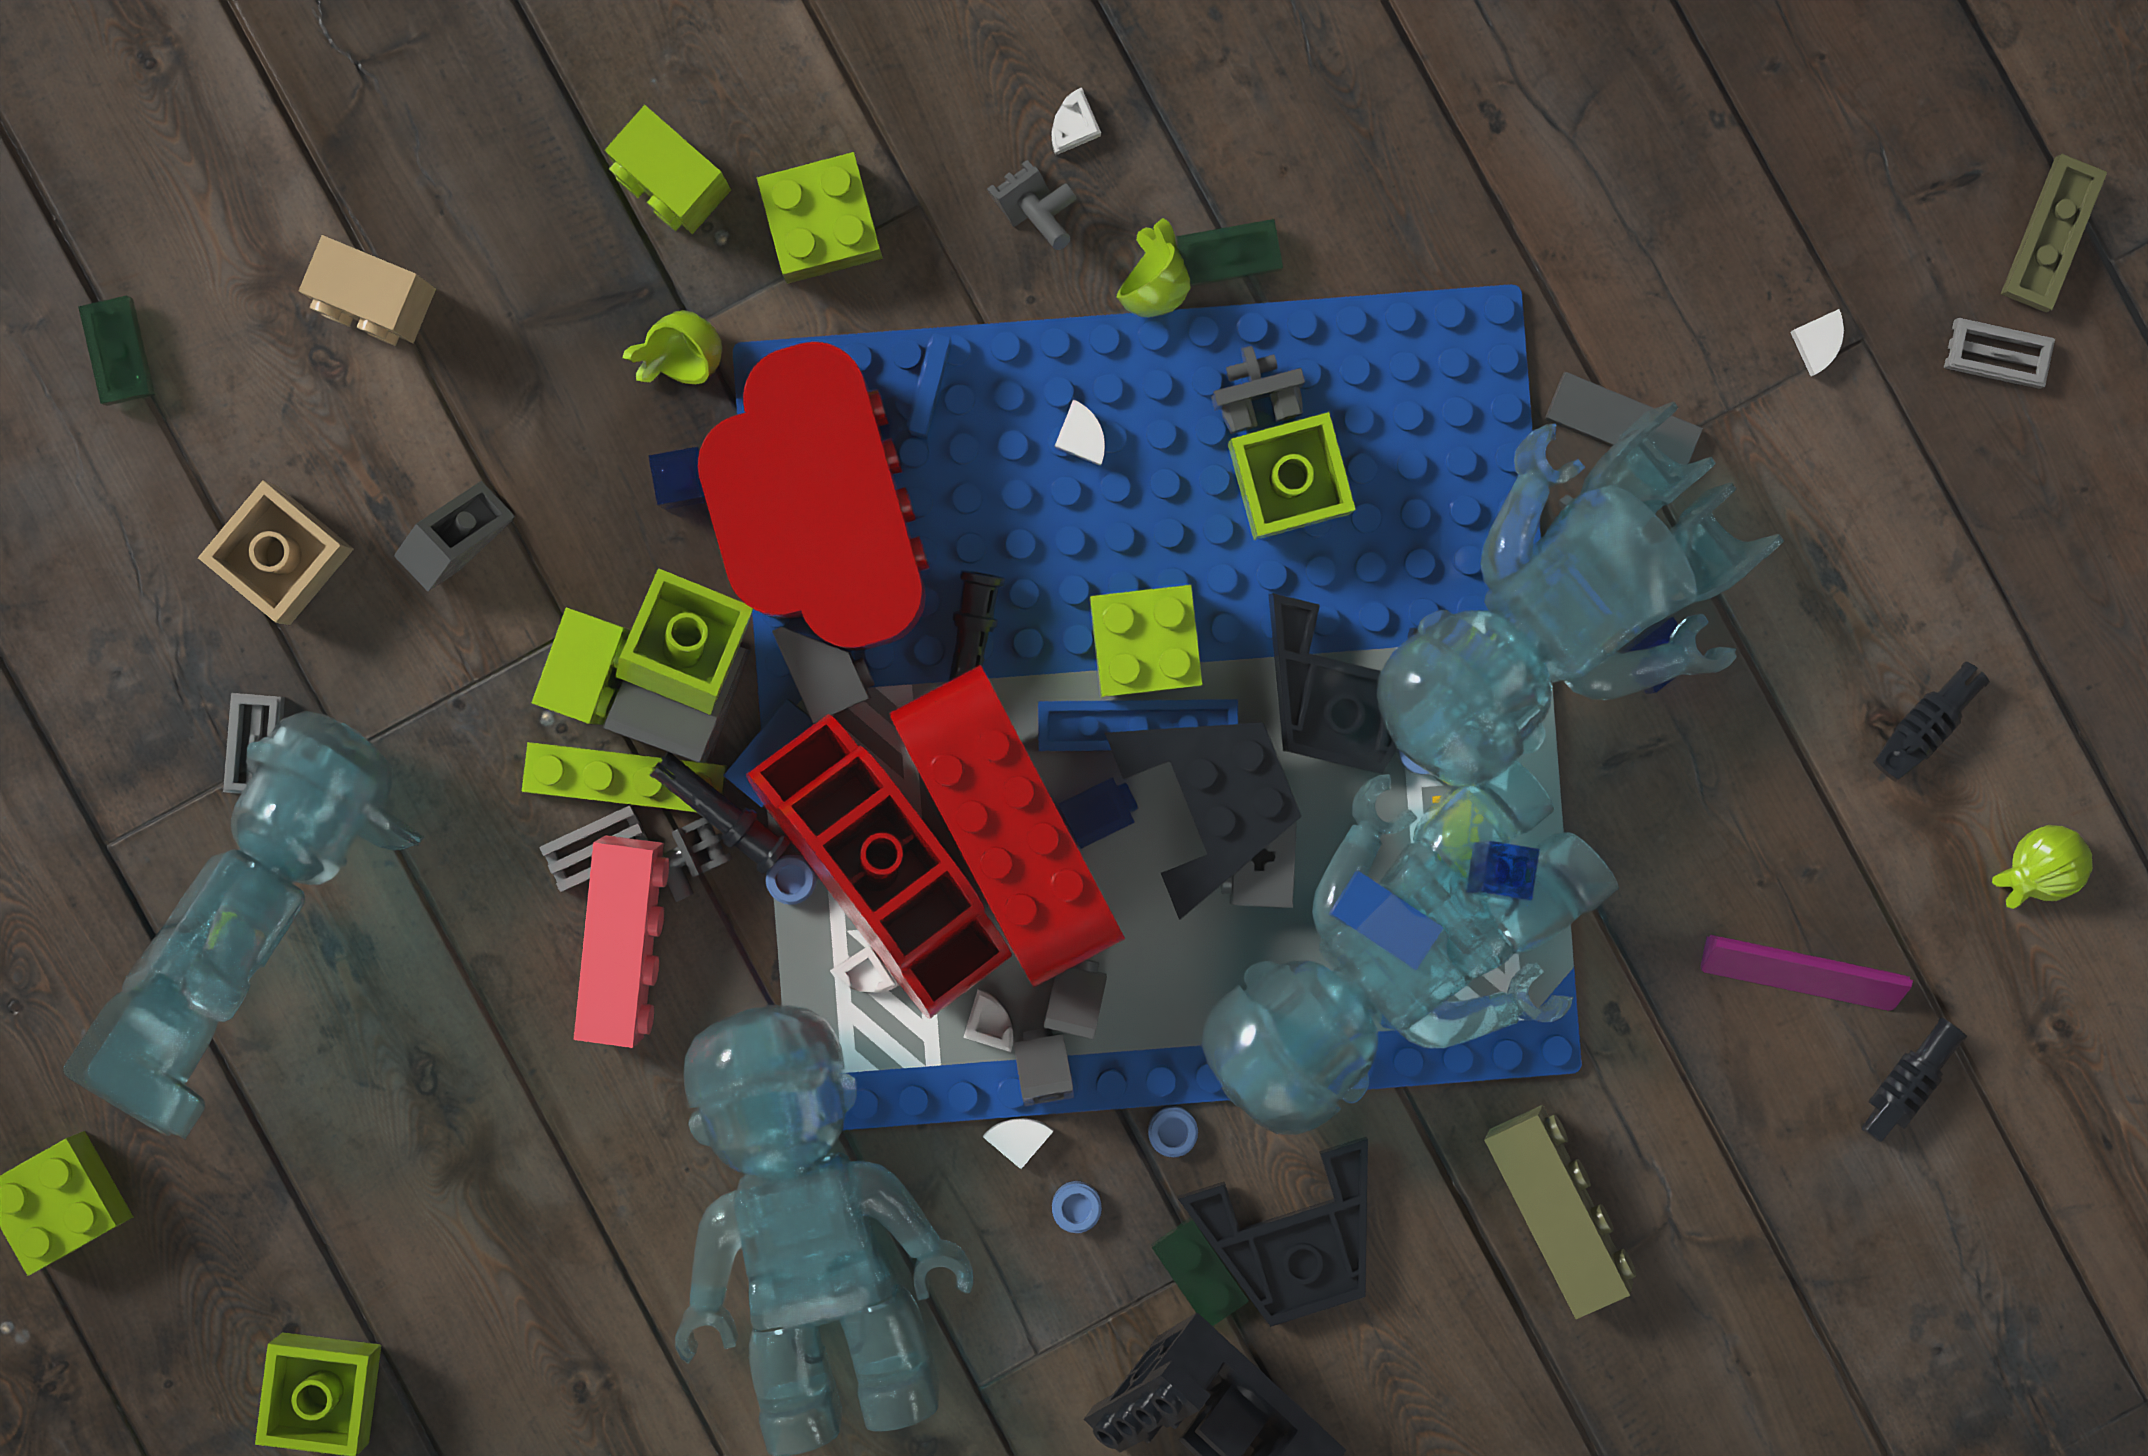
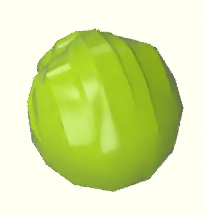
M1164 218L1154 225V230L1145 227L1138 232L1136 240L1146 253L1123 282L1116 296L1127 311L1140 317H1154L1172 312L1182 304L1191 288L1184 260L1179 254L1173 228L1169 221Z
M681 310L662 317L648 331L645 343L630 346L624 351L622 358L633 363L643 361L636 372V381L651 383L662 372L679 382L696 385L705 382L717 369L721 360L722 343L716 329L705 318L700 317L694 312Z
M2046 825L2027 833L2022 838L2013 854L2012 868L1995 875L1992 883L1997 887H2012L2014 889L2006 899V906L2008 908L2014 909L2020 906L2029 897L2043 901H2058L2079 892L2087 883L2093 869L2092 853L2084 839L2076 831L2063 826Z

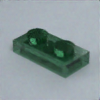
M1275 219L1176 236L1178 251L1184 260L1191 287L1278 272L1283 269Z
M126 295L78 306L100 403L109 406L155 395L133 298Z
M1191 1217L1151 1244V1248L1195 1312H1198L1212 1326L1249 1302L1245 1293Z

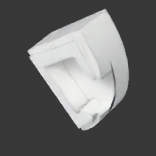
M1082 87L1065 98L1055 115L1052 125V145L1055 155L1101 136V131Z
M1839 309L1790 332L1810 376L1825 369L1839 352L1844 334L1843 319Z
M1073 400L1055 448L1101 466L1105 450L1102 428L1094 414L1087 407Z
M870 945L830 970L840 983L859 992L882 993L899 986V983Z
M978 989L963 1038L1011 1052L1013 1046V1027L1007 1011L995 997Z
M1011 1119L994 1125L983 1135V1138L1022 1169L1052 1134L1053 1129L1038 1120Z

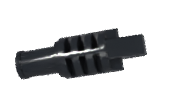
M1967 661L1964 662L1961 668L1938 693L1935 691L1927 693L1893 729L1892 735L1873 762L1875 766L1888 778L1896 782L1924 759H1928L1961 724L1962 710L1990 683L1988 677L1981 672L1966 686L1965 682L1978 668Z
M1940 1018L1938 1024L1916 1052L1910 1050L1908 1054L1905 1053L1868 1101L1875 1109L1861 1129L1878 1142H1882L1896 1124L1905 1129L1942 1081L1943 1073L1940 1071L1960 1043L1967 1038V1035L1946 1019Z

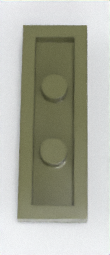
M2062 153L2055 157L2001 295L2046 313L2053 310L2107 175L2106 171Z

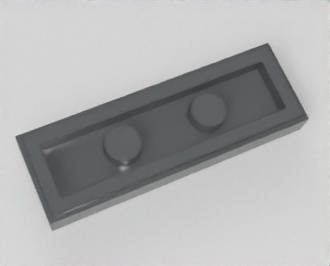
M1568 372L1563 373L1545 416L1547 421L1679 475L1685 474L1703 429Z

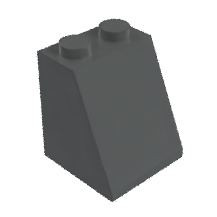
M739 647L711 715L623 680L604 728L699 763L711 762L750 650Z

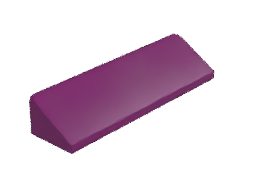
M1711 934L1710 937H1706L1700 966L1701 971L1704 973L1887 1011L1897 1007L1911 989L1913 983L1909 976Z

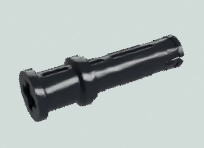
M961 570L960 578L964 581L959 611L953 613L952 619L955 621L954 625L958 627L949 681L979 665L983 668L988 634L994 631L998 620L993 616L998 588L1004 586V577Z
M668 751L662 757V762H658L649 776L658 780L723 833L721 838L726 846L729 848L736 846L757 863V871L761 874L766 873L786 850L790 839L785 835L778 837L757 820L758 813L753 809L745 807L741 810L675 757L674 753Z

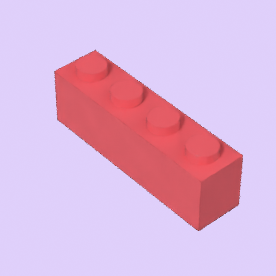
M607 835L593 842L574 1040L633 1048L644 1038V1034L649 1035L654 1020V1005L647 1004L649 985H655L659 972V957L652 955L654 936L659 937L661 935L664 923V907L657 906L659 887L666 886L669 874V858L663 857L664 843Z

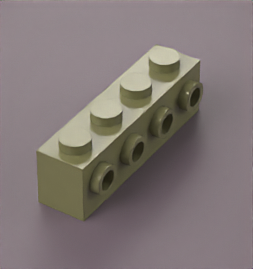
M1541 1105L1489 1129L1484 1141L1575 1319L1630 1296L1634 1283L1632 1278L1637 1276L1635 1267L1625 1249L1617 1251L1609 1233L1614 1231L1613 1225L1603 1205L1598 1204L1594 1206L1586 1188L1591 1186L1584 1166L1579 1159L1571 1161L1563 1145L1568 1142V1138L1559 1118L1555 1114L1549 1116L1544 1106Z

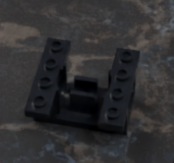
M1198 1312L1158 1335L1117 1390L1109 1397L1096 1403L1083 1419L1093 1428L1094 1436L1103 1445L1116 1449L1119 1453L1143 1440L1147 1444L1150 1443L1163 1425L1166 1428L1171 1426L1173 1429H1176L1185 1418L1198 1411L1199 1413L1179 1438V1441L1195 1456H1242L1249 1446L1254 1449L1250 1456H1343L1346 1452V1449Z

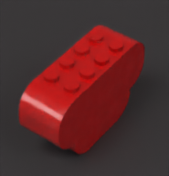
M806 342L774 351L762 358L747 378L743 393L745 413L729 417L717 424L704 439L698 457L699 478L730 585L736 595L752 609L778 619H794L803 616L815 634L839 648L861 651L895 642L906 636L916 626L923 613L926 594L921 571L930 567L920 536L911 538L907 523L915 521L916 518L906 487L897 489L893 476L894 474L901 473L902 468L892 438L883 440L880 426L889 423L878 389L869 391L868 385L856 362L845 351L834 345L823 342Z
M981 665L889 713L912 761L1033 987L1125 940L1118 923Z
M827 714L746 774L748 782L766 809L899 985L928 1019L934 1017L1012 957L1008 945L984 912L985 908L964 874L885 770L864 747L856 744L832 715Z

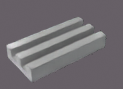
M1963 318L1954 320L1952 326L1954 334L1953 338L1949 340L1948 349H1950L1949 357L1945 359V369L2038 389L2045 387L2055 338ZM1966 333L2041 349L2040 356L1965 341ZM1962 352L2037 368L2036 374L1961 358Z
M231 693L223 792L277 796L285 697ZM245 704H252L246 784L238 783L244 707ZM264 706H270L263 785H258Z
M632 805L539 847L543 856L548 861L551 874H554L557 881L556 885L560 892L590 879L591 867L571 877H567L564 869L591 857L593 844L560 860L556 854L557 850L627 819L630 827L612 836L623 838L635 836L638 840L648 841Z

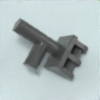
M1026 160L1021 164L1023 169L1015 175H1012L1010 172L1004 176L1006 181L996 188L994 185H991L987 188L991 198L1006 215L1013 227L1029 218L1055 250H1061L1068 245L1070 236L1054 218L1057 213L1077 200L1075 194L1066 183L1050 193L1039 170Z
M704 817L671 832L677 847L663 853V857L669 858L667 884L676 902L694 894L682 866L687 865L692 877H695L733 859L731 853H724L720 841L723 840L721 838L722 834L716 835L711 823Z

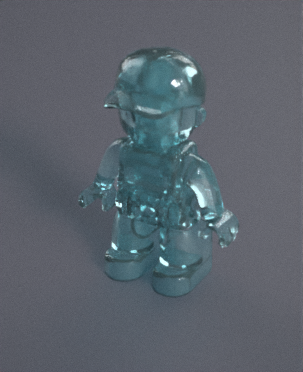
M1674 401L1645 412L1620 435L1617 443L1599 459L1584 479L1580 494L1564 507L1553 520L1545 535L1534 545L1533 542L1540 517L1550 494L1548 487H1554L1567 482L1579 474L1585 466L1579 459L1565 463L1557 471L1549 465L1545 451L1549 442L1555 440L1556 424H1546L1533 430L1517 447L1514 464L1518 476L1490 528L1482 550L1480 566L1483 580L1489 588L1485 595L1484 603L1489 611L1465 610L1452 614L1447 610H1440L1425 616L1419 623V633L1409 637L1394 650L1385 662L1378 677L1377 700L1385 727L1397 748L1415 764L1448 785L1478 786L1503 774L1522 754H1531L1539 749L1545 737L1542 721L1545 719L1551 706L1552 683L1564 681L1573 692L1589 699L1614 700L1651 688L1682 674L1689 676L1720 672L1730 666L1736 659V648H1711L1706 651L1704 656L1697 649L1695 637L1709 623L1702 613L1688 616L1671 634L1669 643L1637 651L1617 652L1647 627L1692 603L1708 600L1731 588L1784 542L1780 534L1744 542L1734 538L1717 522L1712 511L1737 489L1732 482L1706 490L1681 513L1679 522L1670 530L1656 516L1655 513L1662 506L1673 502L1716 464L1712 457H1708L1688 465H1681L1666 456L1655 444L1650 433L1679 408Z
M310 711L294 714L282 719L268 737L248 745L246 760L248 764L246 767L253 777L234 805L230 822L232 836L240 850L232 849L211 856L163 927L129 971L122 985V992L117 993L105 1004L64 1065L63 1072L68 1079L165 1136L169 1137L172 1133L186 1140L205 1110L204 1099L185 1084L203 1057L215 1033L218 1022H226L234 1016L251 986L248 983L249 979L258 969L266 965L304 906L305 894L293 882L304 885H321L332 880L341 866L347 865L346 855L358 836L378 847L393 851L407 849L411 846H419L424 839V835L385 809L392 788V765L362 734L328 715Z
M1502 754L1484 759L1426 810L1415 827L1414 843L1407 844L1378 883L1392 894L1355 930L1330 916L1329 912L1356 871H1360L1368 876L1373 861L1382 845L1381 840H1379L1381 835L1398 833L1418 819L1412 810L1401 812L1390 822H1385L1378 816L1375 809L1376 799L1380 793L1391 789L1390 774L1375 776L1367 780L1359 789L1352 805L1353 817L1358 826L1354 824L1351 826L1330 861L1315 892L1312 907L1316 930L1322 938L1319 943V951L1334 970H1330L1319 962L1309 960H1293L1280 965L1271 961L1258 962L1245 971L1244 981L1248 988L1243 990L1240 985H1237L1225 994L1213 1007L1204 1023L1201 1047L1208 1067L1222 1086V1090L1237 1107H1240L1256 1124L1274 1134L1298 1135L1317 1128L1337 1114L1341 1107L1336 1102L1340 1099L1345 1103L1358 1102L1368 1089L1370 1083L1368 1071L1376 1059L1379 1044L1378 1030L1372 1016L1382 1027L1397 1030L1408 1042L1427 1049H1443L1518 1023L1519 1018L1535 1022H1553L1563 1017L1571 1008L1573 997L1552 995L1539 1008L1533 1005L1528 994L1529 986L1544 972L1537 963H1527L1510 980L1507 994L1501 991L1468 1000L1447 1001L1466 987L1473 979L1504 964L1513 954L1530 952L1549 942L1572 924L1582 913L1594 911L1619 889L1614 875L1599 855L1581 838L1573 833L1566 832L1552 834L1505 874L1501 878V882L1485 893L1481 891L1472 877L1515 838L1529 833L1554 811L1553 803L1540 783L1519 761L1510 755ZM1532 862L1534 872L1529 888H1521V883H1529L1532 876V868H1524V863ZM1398 897L1427 917L1423 918L1414 915L1403 905ZM1503 934L1507 937L1512 946H1509L1507 941L1504 939Z
M767 1005L751 1008L714 1022L694 1037L685 1054L683 1069L684 1087L689 1108L698 1107L699 1109L692 1113L688 1122L691 1133L700 1144L711 1146L713 1152L722 1163L746 1175L739 1180L736 1191L720 1196L708 1206L699 1222L692 1265L689 1299L691 1305L684 1311L677 1329L675 1347L681 1359L689 1364L698 1348L693 1330L705 1325L713 1326L719 1331L724 1349L736 1346L738 1334L730 1312L722 1305L725 1302L728 1281L736 1253L742 1247L746 1274L749 1281V1306L752 1324L748 1343L749 1367L754 1391L760 1407L758 1419L767 1453L773 1456H791L817 1449L831 1442L840 1433L842 1406L826 1347L822 1343L820 1325L839 1321L858 1383L857 1397L864 1424L868 1430L890 1431L911 1426L929 1418L939 1407V1379L919 1308L911 1293L902 1285L896 1284V1273L874 1234L869 1217L877 1219L894 1236L911 1258L917 1257L914 1265V1287L918 1301L929 1298V1285L926 1274L936 1267L951 1269L956 1275V1289L961 1292L970 1294L973 1286V1267L964 1250L956 1243L940 1240V1237L922 1209L895 1174L878 1163L863 1160L850 1162L848 1156L842 1152L827 1154L836 1144L844 1128L846 1112L854 1106L857 1097V1085L855 1078L849 1074H839L838 1072L844 1070L846 1066L842 1046L834 1030L822 1016L806 1006ZM892 1295V1298H891V1299H889V1300H887V1301H885V1302H883V1303H880V1304H878V1305L872 1306V1305H874V1304H876V1303H878V1302H880V1301H882V1300H885V1299L889 1298V1297ZM781 1326L784 1327L783 1329L771 1332H761V1330H769Z

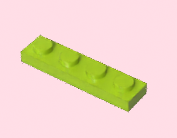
M527 742L522 792L696 812L658 780L649 776L658 762H662L660 757ZM680 760L724 795L726 777L723 775L727 772V765Z

